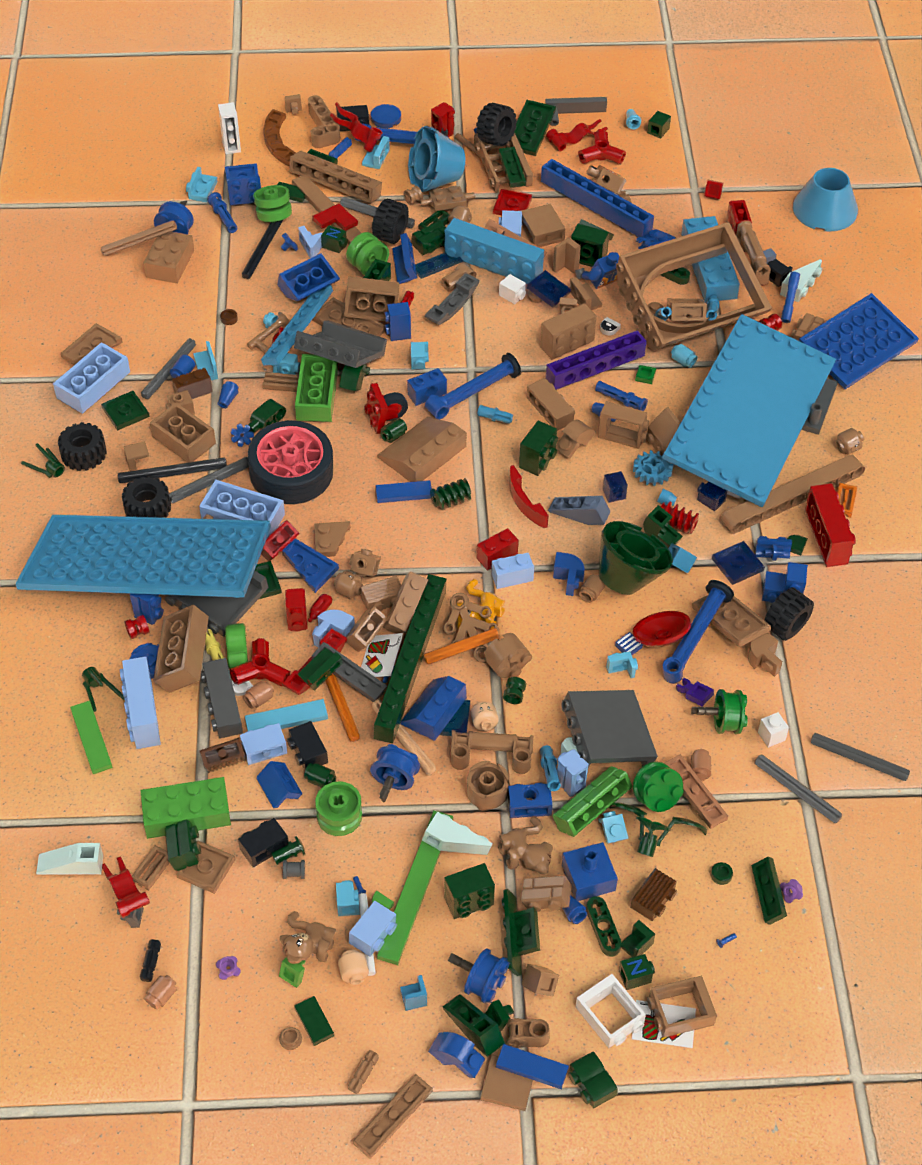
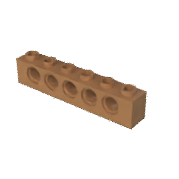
M299 151L290 157L289 171L305 176L315 182L368 203H372L381 197L382 182L303 151Z

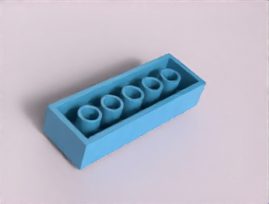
M716 217L683 219L681 235L685 236L717 226ZM728 251L725 254L692 264L705 302L708 301L711 295H716L719 301L738 298L740 283Z
M453 218L445 229V255L505 277L511 274L533 287L543 275L544 249Z

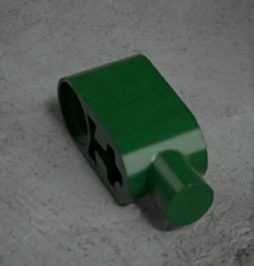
M268 399L251 414L250 423L248 424L250 426L249 431L255 433L259 429L279 422L285 416L286 408L273 399Z

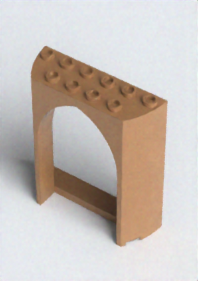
M729 222L621 255L616 264L617 283L620 294L624 296L627 309L631 311L635 325H638L640 334L647 341L646 344L651 350L736 324L741 314L754 318L766 314L772 309ZM728 251L754 303L719 315L712 321L706 319V321L691 324H676L664 321L651 314L643 298V293L649 282L665 272L716 257Z

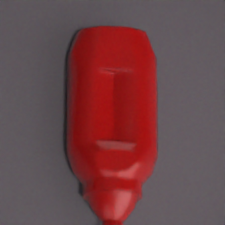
M322 594L310 608L308 622L311 623L312 620H316L321 613L329 608L333 601L330 595Z

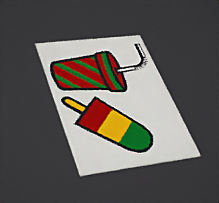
M403 633L376 635L367 646L361 668L374 677L391 676Z
M636 1000V1003L644 1011L646 1017L644 1027L637 1033L632 1032L633 1040L693 1048L694 1030L663 1038L661 1031L656 1029L654 1022L655 1014L653 1010L649 1009L647 1001ZM660 1003L668 1024L695 1018L696 1008Z

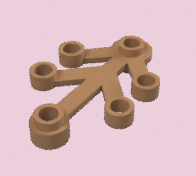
M456 593L451 597L450 606L453 610L448 622L444 625V631L448 635L454 634L456 632L455 623L459 614H461L463 619L457 636L452 643L463 640L467 630L470 637L477 635L475 627L488 631L492 626H495L499 633L497 624H489L470 617L468 610L479 613L482 618H489L492 611L488 606H480L469 602V598L464 593ZM459 600H463L461 606H457ZM484 609L489 610L487 615L482 614ZM449 625L453 626L452 631H447ZM483 645L476 647L474 651V657L480 663L486 662V657L480 658V653L486 650V647Z

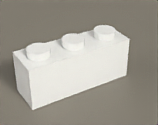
M234 102L218 104L225 154L241 152Z

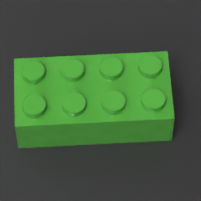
M302 354L295 401L296 421L332 422L338 362L313 354Z
M224 777L140 790L147 839L166 836V826L178 824V822L186 819L190 821L192 826H196L198 831L231 825Z

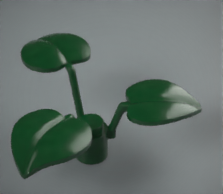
M613 803L610 806V809L620 807L639 816L636 817L640 821V843L637 852L650 857L654 856L656 846L660 847L661 841L671 831L674 824L695 826L704 835L707 834V829L703 825L686 818L673 817L670 824L665 826L659 822H652L644 818V815L647 816V813L635 806L624 803ZM644 826L649 830V833L645 832V835ZM665 830L659 839L656 840L657 835H654L653 831Z

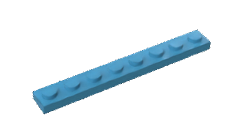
M331 285L311 294L262 357L263 366H276L280 364L281 360L295 344L296 332H303L332 294L333 288Z

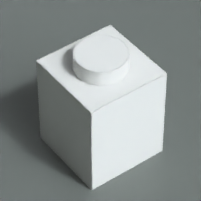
M509 274L499 283V296L516 304L526 295V283Z
M779 712L761 719L758 734L769 748L786 741L789 727Z

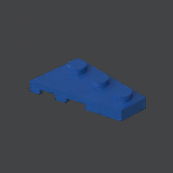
M296 538L282 550L283 555L314 593L339 569V564Z

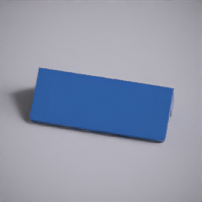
M407 233L400 235L402 245L393 248L396 277L399 284L417 279L412 243Z

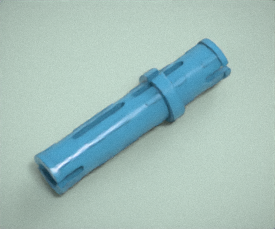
M716 295L709 296L706 302V318L709 317L708 320L711 321L717 318V311L720 306L719 298H716Z
M545 745L540 749L541 766L545 771L547 787L550 791H557L561 787L556 768L557 759L553 755V749Z

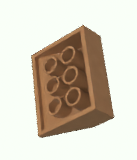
M426 417L380 452L377 458L408 481H423L466 447L467 432L452 422Z

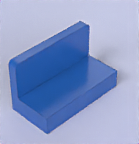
M270 761L257 776V780L273 808H278L286 798L299 799L302 795L300 788L285 763Z

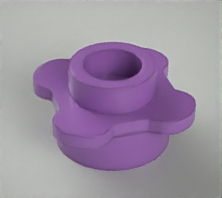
M796 879L780 884L781 891H783L785 896L784 900L787 903L793 902L794 899H802L803 889Z
M227 956L216 962V967L220 971V979L226 980L230 976H238L241 973L240 968L237 967L238 960L235 956Z

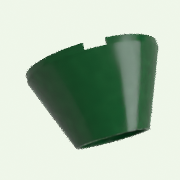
M623 521L609 522L602 530L598 573L601 581L607 587L618 593L631 595L666 573L673 563V558L666 545L655 535L652 534L650 537L641 531V527Z

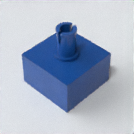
M603 842L563 853L562 868L566 878L571 883V892L577 901L616 891L618 878Z

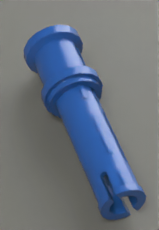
M218 192L211 193L207 200L213 206V211L220 216L229 233L236 232L238 226L227 211V204L222 201V196Z
M599 381L595 388L597 392L623 402L627 407L641 411L645 410L648 403L646 398L637 397L633 392L626 393L602 381Z

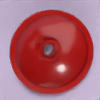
M679 611L654 613L641 619L634 626L633 636L637 642L645 646H668L677 642L688 633L691 628V621L687 614Z

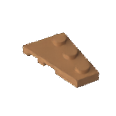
M96 323L62 351L61 357L75 365L101 342L112 348L123 343L122 337Z

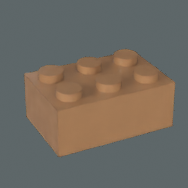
M169 232L158 236L143 262L146 278L178 284L194 252L192 235Z
M348 276L344 316L385 321V312H388L387 304L398 303L399 282Z
M584 303L542 322L540 348L553 360L591 343L595 339L597 316Z
M178 403L173 404L150 422L152 437L186 462H193L216 444L214 429Z

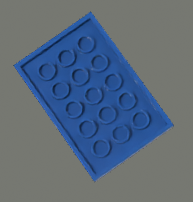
M872 293L799 338L800 342L836 359L829 374L845 390L916 344L919 340Z

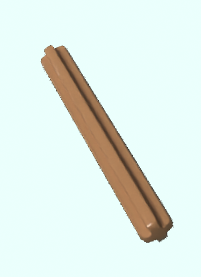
M169 221L102 246L101 252L104 256L172 232L177 229L175 221Z

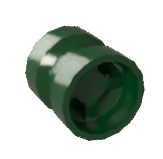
M519 677L508 678L506 683L507 689L504 691L503 699L510 704H520L523 701V692L527 685L526 681Z

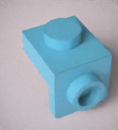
M630 651L614 653L607 656L606 668L608 674L628 670L630 678H635L638 663L636 658L632 657Z
M615 811L603 813L604 817L599 818L598 821L602 823L606 843L609 844L628 839L623 814H616Z

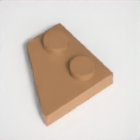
M350 521L315 523L316 551L326 557L336 556L339 546L345 539L346 532L351 528Z

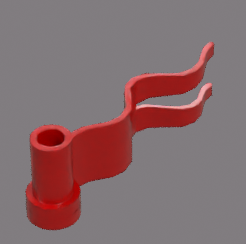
M336 102L335 106L339 113L349 118L352 122L340 119L331 113L332 119L336 123L349 128L353 137L365 143L364 149L372 152L383 132L376 127H371L370 129L361 124L355 114L342 109L339 103Z
M598 119L591 125L579 123L569 133H558L556 129H551L547 132L546 138L554 144L558 151H563L566 148V144H576L587 134L594 135V132L591 130L602 120Z
M120 856L117 858L120 868L119 875H113L105 863L102 864V869L118 899L115 902L121 917L124 918L130 915V912L150 904L146 892H139Z

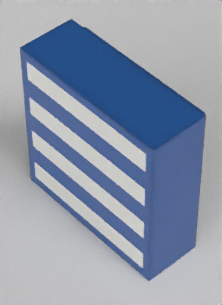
M629 632L615 642V647L622 653L630 651L631 655L642 649L643 644L637 642L633 634Z

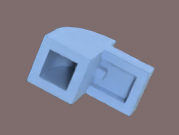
M327 610L317 617L318 626L315 627L312 633L314 646L320 647V641L331 628L346 637L355 625L354 617L341 610Z

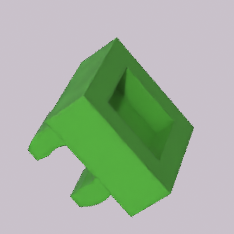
M286 957L282 961L279 977L297 988L302 983L305 970L302 965L306 961L303 960L299 964H291Z

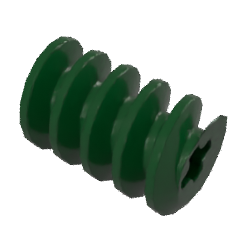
M464 478L463 480H457V483L451 482L450 485L444 484L443 487L439 486L436 490L434 488L431 489L430 496L434 506H439L441 510H444L445 503L448 508L451 507V501L458 505L457 499L464 503L465 496L470 501L471 489L468 481Z

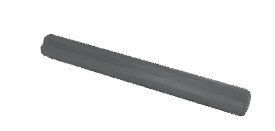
M343 197L340 201V205L345 208L373 217L378 208ZM408 217L407 227L413 228L415 220Z
M191 338L186 340L141 391L143 398L149 399L170 376V370L180 356L188 355L196 346L195 340Z
M248 457L233 462L169 493L170 501L176 503L211 486L215 480L221 481L248 468Z
M814 733L811 743L813 745L903 781L908 779L910 770L821 734Z
M761 754L757 757L755 764L832 822H839L842 818L840 811Z

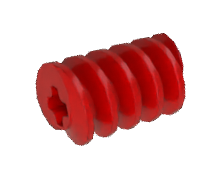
M671 501L667 505L663 502L661 507L673 516L669 522L672 528L677 526V530L681 531L683 529L684 533L690 532L692 534L698 523L699 513H696L693 517L692 510L686 514L685 507L679 511L678 504L672 508Z

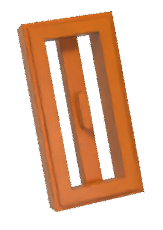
M839 483V500L842 488H845L842 505L844 507V514L851 518L857 486ZM849 490H853L848 510L845 509Z

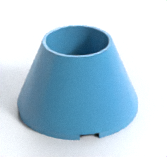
M424 126L420 128L414 137L416 139L414 147H411L409 152L408 171L411 184L418 186L422 192H426L458 181L465 168L464 149L433 127Z
M836 168L818 170L794 199L793 212L797 219L812 229L818 227L825 229L827 232L839 231L852 225L858 214V206L848 175Z

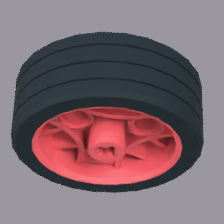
M287 420L266 426L253 437L248 448L251 483L259 493L284 500V504H299L315 499L327 489L333 478V449L330 440L319 428L302 421Z

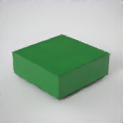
M639 365L635 381L652 384L656 368Z

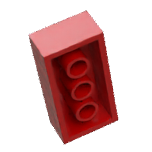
M832 483L810 486L805 512L826 567L847 565L850 556H852V548L856 543L854 533H851L850 522L844 515V507L842 504L840 505L838 491L834 489Z

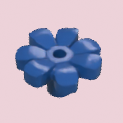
M284 233L282 237L285 243L280 247L284 251L289 247L297 251L298 245L289 238L288 234Z
M241 423L237 424V429L232 428L231 434L234 435L231 437L232 442H237L239 447H242L244 442L249 445L251 443L249 438H253L254 433L249 431V425L243 427Z

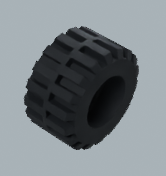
M492 102L485 105L483 110L480 111L476 123V132L481 141L496 146L508 144L516 130L517 119L514 110L509 106Z
M389 198L384 199L375 212L372 234L379 240L396 244L401 239L400 235L404 234L409 217L407 205Z
M84 422L77 425L75 423L71 427H66V430L60 433L58 446L61 459L70 469L74 470L76 468L77 471L85 469L87 471L89 468H96V465H100L102 460H105L107 450L104 435L101 429H98V426H92L91 423L84 424Z
M142 476L140 479L135 478L133 482H129L127 487L123 489L122 501L126 517L167 518L169 515L171 502L168 487L159 478L153 479L152 476H148V478Z
M789 588L773 602L764 621L771 625V632L783 641H786L795 636L807 623L812 614L814 603L796 588Z

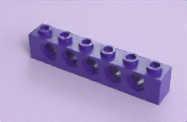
M638 330L546 364V379L554 385L555 390L645 356L647 341Z

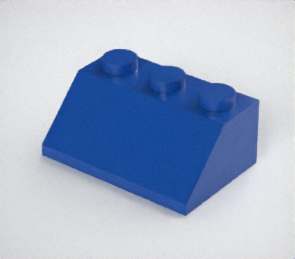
M321 253L280 273L277 285L286 298L299 301L339 281L340 278Z
M450 676L433 679L401 720V725L435 741L467 699L466 684Z

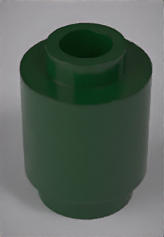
M400 418L394 419L381 428L382 439L392 443L404 435L407 430L405 421Z
M310 763L305 770L304 778L309 783L321 788L329 783L336 782L335 771L318 763Z

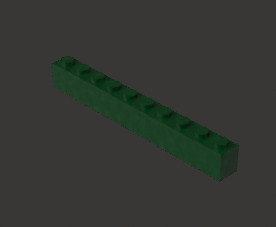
M430 574L427 576L428 582L415 609L374 723L373 739L394 743L446 593L447 578Z

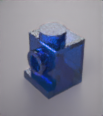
M709 481L706 484L703 482L697 489V500L713 511H716L726 501L728 490Z

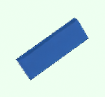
M431 480L376 485L377 503L431 499Z
M503 1044L496 1063V1068L561 1090L569 1068L568 1065Z

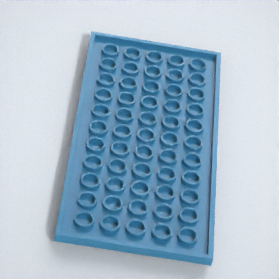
M741 314L664 452L662 459L763 507L811 411V406L815 403L836 359Z
M52 515L16 582V587L18 590L245 597L271 524L270 521Z

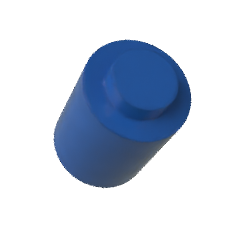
M181 355L170 370L171 377L176 378L183 374L186 375V373L189 374L196 365L195 361L188 355Z

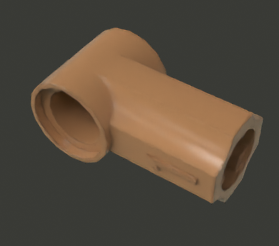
M462 262L457 265L454 272L442 278V284L449 291L456 288V282L465 273L475 278L477 274L467 264Z

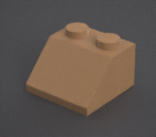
M669 407L665 408L648 426V434L646 435L647 442L650 445L652 444L656 453L660 451L661 456L666 451L681 424Z

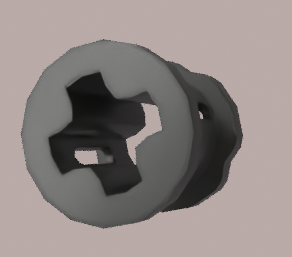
M283 860V879H287V877H301V879H305V860H301V862H287V860Z

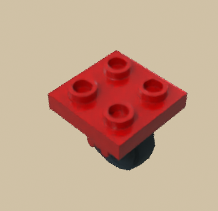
M372 383L367 392V404H365L364 410L365 414L370 418L371 427L374 428L376 434H381V428L385 426L386 421L399 419L407 412L408 402L401 393L393 392L382 395L378 383Z

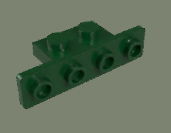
M504 889L502 906L505 910L503 924L506 929V937L504 938L508 955L506 958L510 962L508 969L516 976H521L520 956L540 951L538 914L534 907L517 912L516 896L509 889Z

